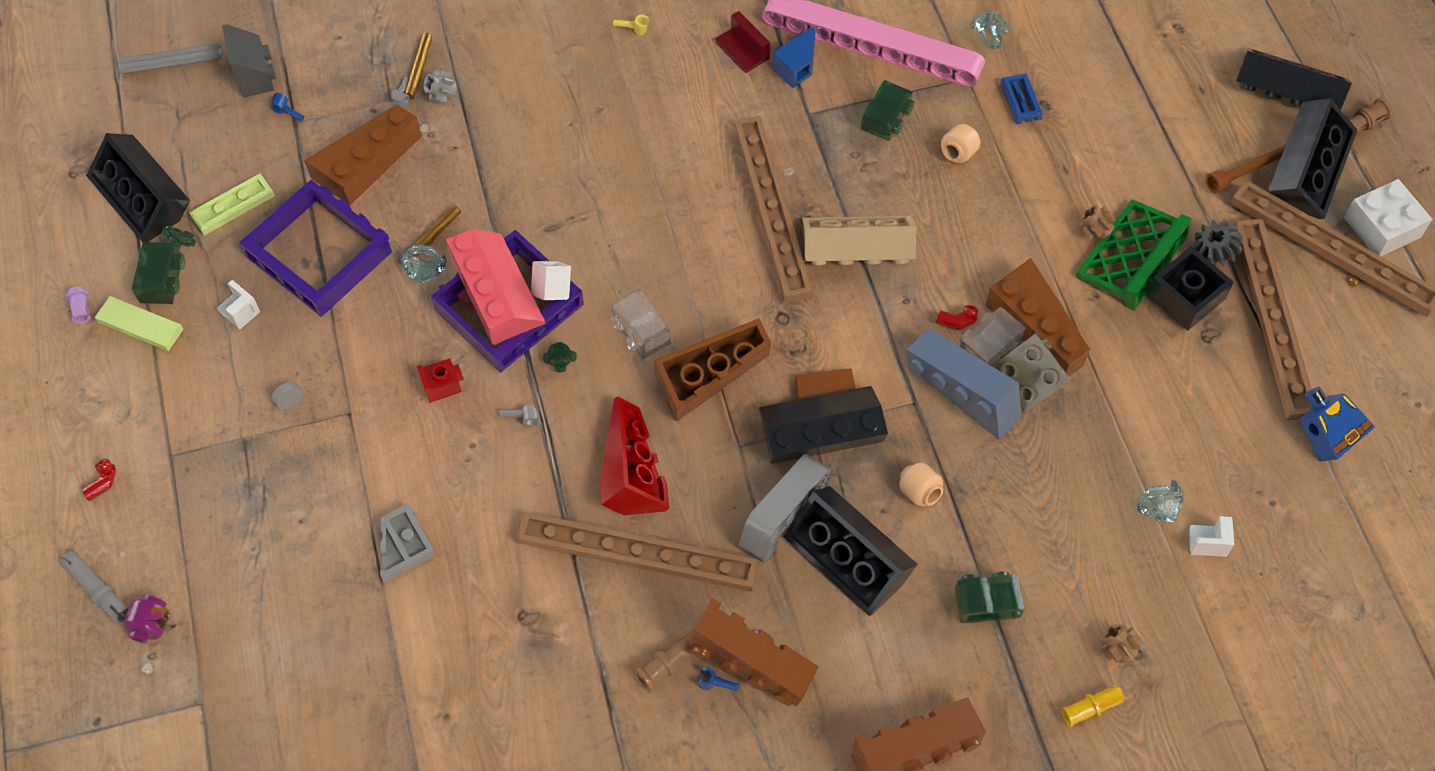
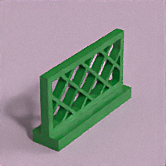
M1131 199L1113 223V231L1107 237L1101 239L1076 272V278L1125 300V307L1135 311L1146 296L1153 277L1168 266L1189 237L1192 218L1184 214L1176 218ZM1133 210L1143 213L1145 218L1131 221L1129 215ZM1163 222L1170 226L1166 230L1156 231L1153 224ZM1149 226L1151 233L1136 235L1135 227ZM1130 230L1132 237L1117 239V231ZM1154 240L1156 245L1154 248L1142 250L1139 242ZM1135 244L1136 252L1122 253L1120 246ZM1116 248L1118 255L1103 258L1102 251L1104 249ZM1140 258L1142 263L1140 267L1128 269L1126 261ZM1121 262L1122 271L1108 272L1106 265ZM1101 266L1104 274L1093 276L1087 273L1090 268ZM1126 277L1128 282L1125 288L1122 289L1113 285L1111 280Z

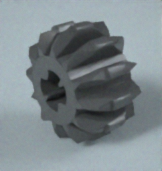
M1225 219L1220 224L1212 220L1209 227L1202 224V232L1195 233L1196 242L1194 243V249L1213 265L1219 262L1224 267L1225 260L1228 259L1234 262V254L1241 253L1242 235L1238 232L1235 224L1228 225Z

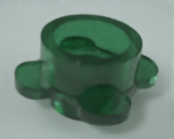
M556 342L551 345L548 353L543 355L544 363L551 364L558 373L565 372L568 364L577 359L576 352L570 351L569 346L563 342Z

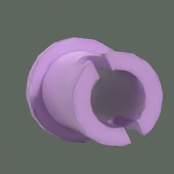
M80 286L70 288L66 294V301L70 303L72 322L77 324L86 323L91 319L87 303L89 293Z

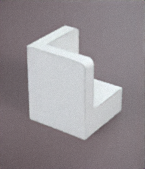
M533 261L532 296L542 300L568 299L571 266L559 261Z
M231 280L227 284L232 295L219 305L217 310L240 330L260 313L254 297Z
M1220 516L1214 526L1191 525L1189 528L1190 555L1227 557L1234 547L1232 517Z

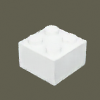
M1399 179L1354 199L1344 216V219L1368 249L1379 256L1388 254L1421 238L1433 220Z

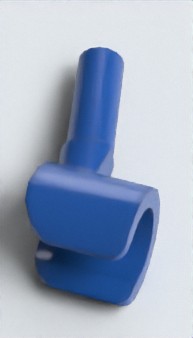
M281 93L274 94L271 103L275 113L282 114L285 112L303 121L304 115L287 106L288 98Z
M709 667L701 669V674L710 676L711 679L707 682L697 680V685L702 690H710L713 686H721L734 691L739 689V683L715 676L714 671Z

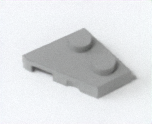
M408 504L381 517L382 540L380 542V553L382 555V570H380V576L384 583L436 556L433 547Z

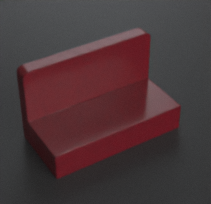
M740 11L732 14L731 29L716 37V44L743 72L748 73L770 59V41Z

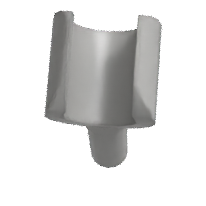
M404 77L400 88L392 91L391 96L394 99L392 102L394 106L398 104L405 109L408 105L409 95L405 94L409 77Z
M525 405L522 409L499 410V416L523 418V424L526 426H536L540 423L539 413L533 405Z

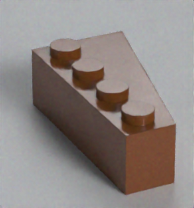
M398 104L304 160L311 179L319 185L326 186L332 194L346 201L348 205H351L422 137L417 117Z
M1031 258L990 287L986 306L1023 342L1036 333L1041 340L1046 338L1052 345L1049 351L1068 377L1084 366L1090 348Z
M760 318L654 360V374L676 421H679L769 356L771 341Z
M712 598L687 645L688 648L692 649V654L702 660L707 661L710 659L720 664L719 668L727 674L742 676L747 679V683L757 690L763 691L766 689L775 694V699L782 704L798 706L819 666L786 645H780L778 648L774 645V639L771 635L762 629L750 630L744 623L745 618L735 612L732 615H727L719 610L721 603Z
M967 697L932 710L928 714V719L924 720L923 716L917 715L907 719L900 726V729L894 730L889 725L879 729L878 734L869 740L866 734L856 737L851 757L858 771H923V766L932 762L935 765L947 762L953 757L952 754L963 749L964 753L978 748L981 745L980 741H982L986 730Z

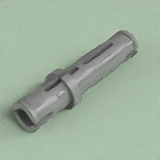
M75 551L66 553L65 556L71 562H67L62 557L60 565L92 597V603L96 607L102 608L112 618L114 623H121L124 617L120 613L123 612L126 615L129 608L116 596V590L112 586L106 585Z

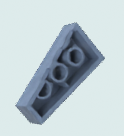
M929 328L907 349L910 369L935 387L997 439L1000 440L1022 418L1019 383L932 329Z

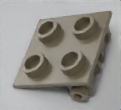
M1037 333L992 366L1019 383L1020 405L1025 413L1071 381L1049 351L1052 348L1051 343L1046 338L1041 340Z

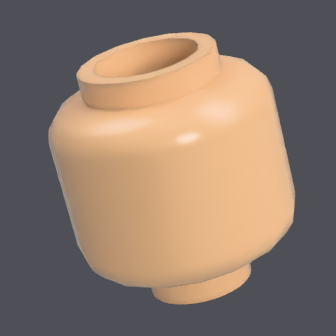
M958 124L951 128L942 138V152L948 160L954 163H964L980 148V137L971 126Z
M923 462L915 463L905 467L901 472L899 489L915 505L920 507L930 506L941 498L943 494V479L928 464Z

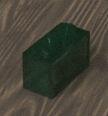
M142 242L132 284V291L140 303L173 304L175 294H178L180 289V270H183L185 266V257L179 251L176 243Z

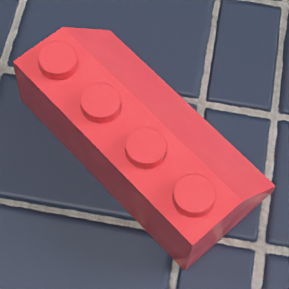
M471 229L446 239L451 260L492 345L545 324V320L502 234Z

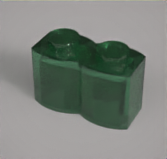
M884 80L862 117L861 129L888 141L891 140L894 134L899 135L904 124L902 119L905 115L909 116L915 105V101L912 100L913 91Z
M1005 571L996 572L989 578L979 577L977 574H968L961 577V580H957L954 588L960 623L1021 618L1025 610L1018 575H1009Z

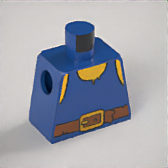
M1316 387L1304 395L1312 409L1301 417L1300 422L1319 461L1338 460L1375 428L1373 423L1353 401L1343 393L1326 397L1322 389Z

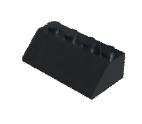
M1247 48L1236 81L1241 82L1239 86L1241 88L1255 92L1257 87L1266 90V96L1279 100L1281 96L1292 98L1291 103L1297 106H1301L1302 102L1331 98L1340 110L1352 84L1348 78L1251 48Z
M1331 98L1302 102L1268 190L1277 198L1318 219H1325L1358 130Z
M106 133L86 176L142 243H147L180 222L190 199L133 134Z
M872 386L759 407L771 464L799 459L804 454L814 456L881 443L885 441L888 435L882 406Z
M831 486L813 491L783 535L790 544L869 616L873 615L902 587L918 565Z

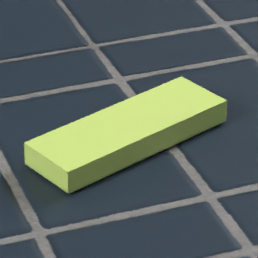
M259 173L190 211L189 214L205 236L275 197V194Z
M109 296L95 316L96 321L102 325L168 352L184 330L181 324L112 296Z

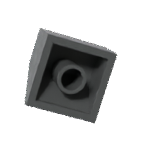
M228 24L222 25L230 65L243 97L273 91L272 80L276 79L273 65L268 64L267 61L272 59L268 44L263 45L258 34Z

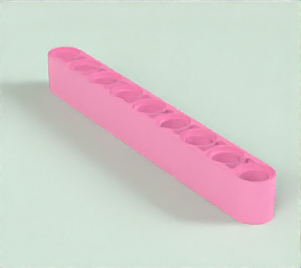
M769 0L762 13V19L770 26L795 34L805 32L813 27L816 30L815 40L963 86L970 87L976 85L985 64L983 56L974 51L807 0Z

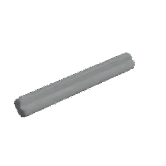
M215 43L118 59V67L121 73L125 74L222 58V50L220 45Z

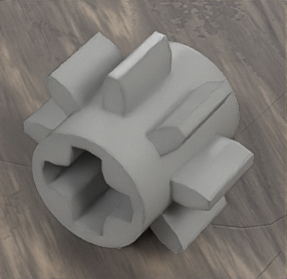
M434 70L433 74L427 75L423 87L426 93H430L429 100L440 103V101L446 103L447 99H451L455 95L456 83L454 80H450L451 73L443 70Z

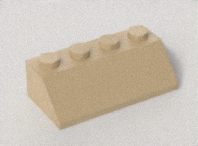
M911 216L802 218L805 261H810L811 265H825L826 261H837L841 265H850L854 263V260H865L866 264H880L881 260H892L896 264H905L909 262V259H916V225Z

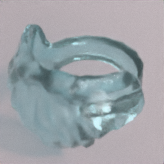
M992 10L975 15L971 22L972 29L979 31L982 41L990 49H997L1001 46L1002 36L1009 29L1008 23L1001 17L1000 13ZM991 27L994 35L993 44L985 37V28Z
M425 245L411 246L409 249L404 250L400 256L407 275L419 284L435 279L445 270L447 263L445 255L440 258L436 250ZM414 254H427L433 261L426 262L417 258Z
M1174 479L1171 480L1170 487H1152L1144 491L1138 498L1137 510L1142 515L1156 519L1158 522H1174L1183 506V490Z

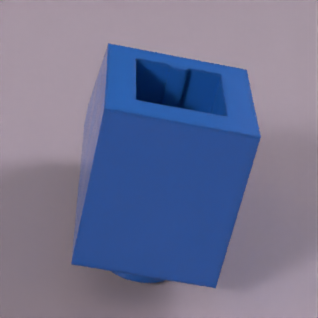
M813 27L799 33L792 41L778 47L773 53V70L792 88L812 75L816 32Z

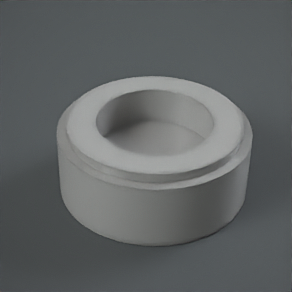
M287 382L276 388L272 395V400L279 409L288 410L295 407L302 400L303 392L295 382Z

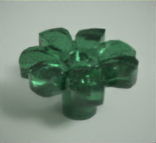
M170 225L163 227L161 234L169 238L170 244L167 249L169 252L178 254L180 247L183 245L186 247L195 246L196 240L189 231L182 233L181 229L173 228Z

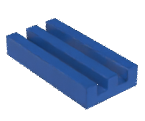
M1027 74L1002 78L1001 87L1016 124H1022V120L1032 122V118L1041 120L1043 113ZM1019 81L1022 83L1032 111L1028 109L1025 97L1018 84ZM1012 88H1013V90H1014V92H1015V95H1016V97H1017V100H1018V102H1019V105H1020L1021 110H1022L1023 113H1021V111H1020V108H1019V106H1018V103H1017V101H1016V98H1015V96H1014V93H1013V91H1012Z

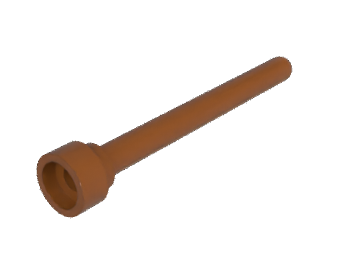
M1286 145L1227 172L1216 170L1207 174L1206 185L1208 189L1214 194L1220 193L1228 188L1231 181L1281 159Z

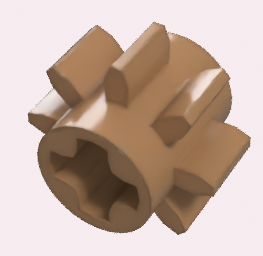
M1105 205L1101 209L1098 206H1091L1082 214L1081 220L1083 223L1080 224V227L1089 239H1092L1094 236L1098 239H1103L1113 231L1114 225L1112 222L1116 219Z
M1115 624L1104 631L1103 639H1101L1103 646L1100 649L1108 660L1114 658L1116 662L1127 663L1138 655V649L1141 647L1138 643L1140 637L1133 627L1127 629L1125 625Z

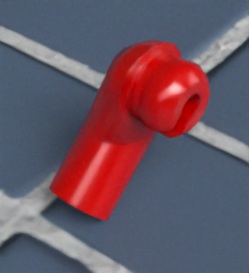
M966 305L963 312L957 315L940 310L936 323L955 330H962L976 323L978 320V309L973 305Z
M101 459L95 464L98 472L96 480L81 489L88 501L93 500L113 486L116 467L114 464H111L109 459Z

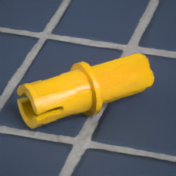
M1112 686L1094 695L1088 693L1085 695V699L1063 707L1061 710L1062 716L1067 725L1073 727L1075 724L1090 717H1100L1101 712L1123 703L1125 698L1120 687Z

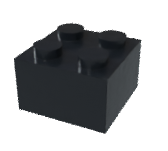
M1191 246L1153 277L1146 295L1189 331L1226 299L1234 281Z

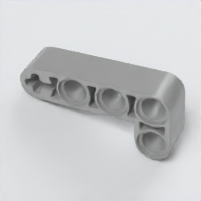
M804 454L751 512L744 525L739 547L762 562H767L777 548L782 532L794 520L813 491L822 488L831 473V469L808 454Z

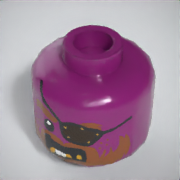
M144 595L142 598L133 600L123 620L124 628L130 632L129 638L140 643H147L148 639L155 640L160 638L170 618L166 602L150 595Z

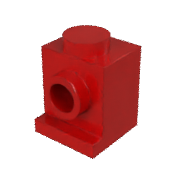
M451 358L425 367L422 364L417 366L429 403L462 392L459 381L464 380L459 364L453 365Z

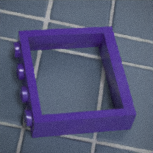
M312 180L306 183L239 242L247 259L320 317L328 312L392 253L388 241L390 238L383 229L374 228L363 214L359 213L357 215L343 199L337 200L326 186H319ZM316 201L371 242L318 291L264 249L267 244Z
M516 229L504 238L512 256L514 257L518 254L531 267L533 261H549ZM458 272L453 279L445 285H440L439 290L431 295L434 310L500 373L584 305L582 290L570 280L569 298L566 300H554L541 311L545 324L506 339L493 349L451 308L458 301L457 295L465 289Z

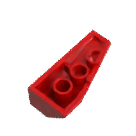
M619 396L613 402L600 476L601 505L622 515L666 512L669 509L667 483L663 476L659 477L655 464L659 461L656 453H651L646 440L650 435L640 407Z

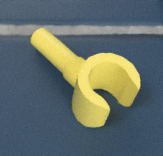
M638 15L635 21H613V26L634 29V32L638 35L645 34L649 24V18L646 15Z

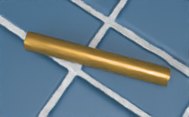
M423 33L405 91V94L409 95V100L415 98L432 41V35L429 33Z
M453 205L398 259L399 263L407 267L461 214V210L456 205Z

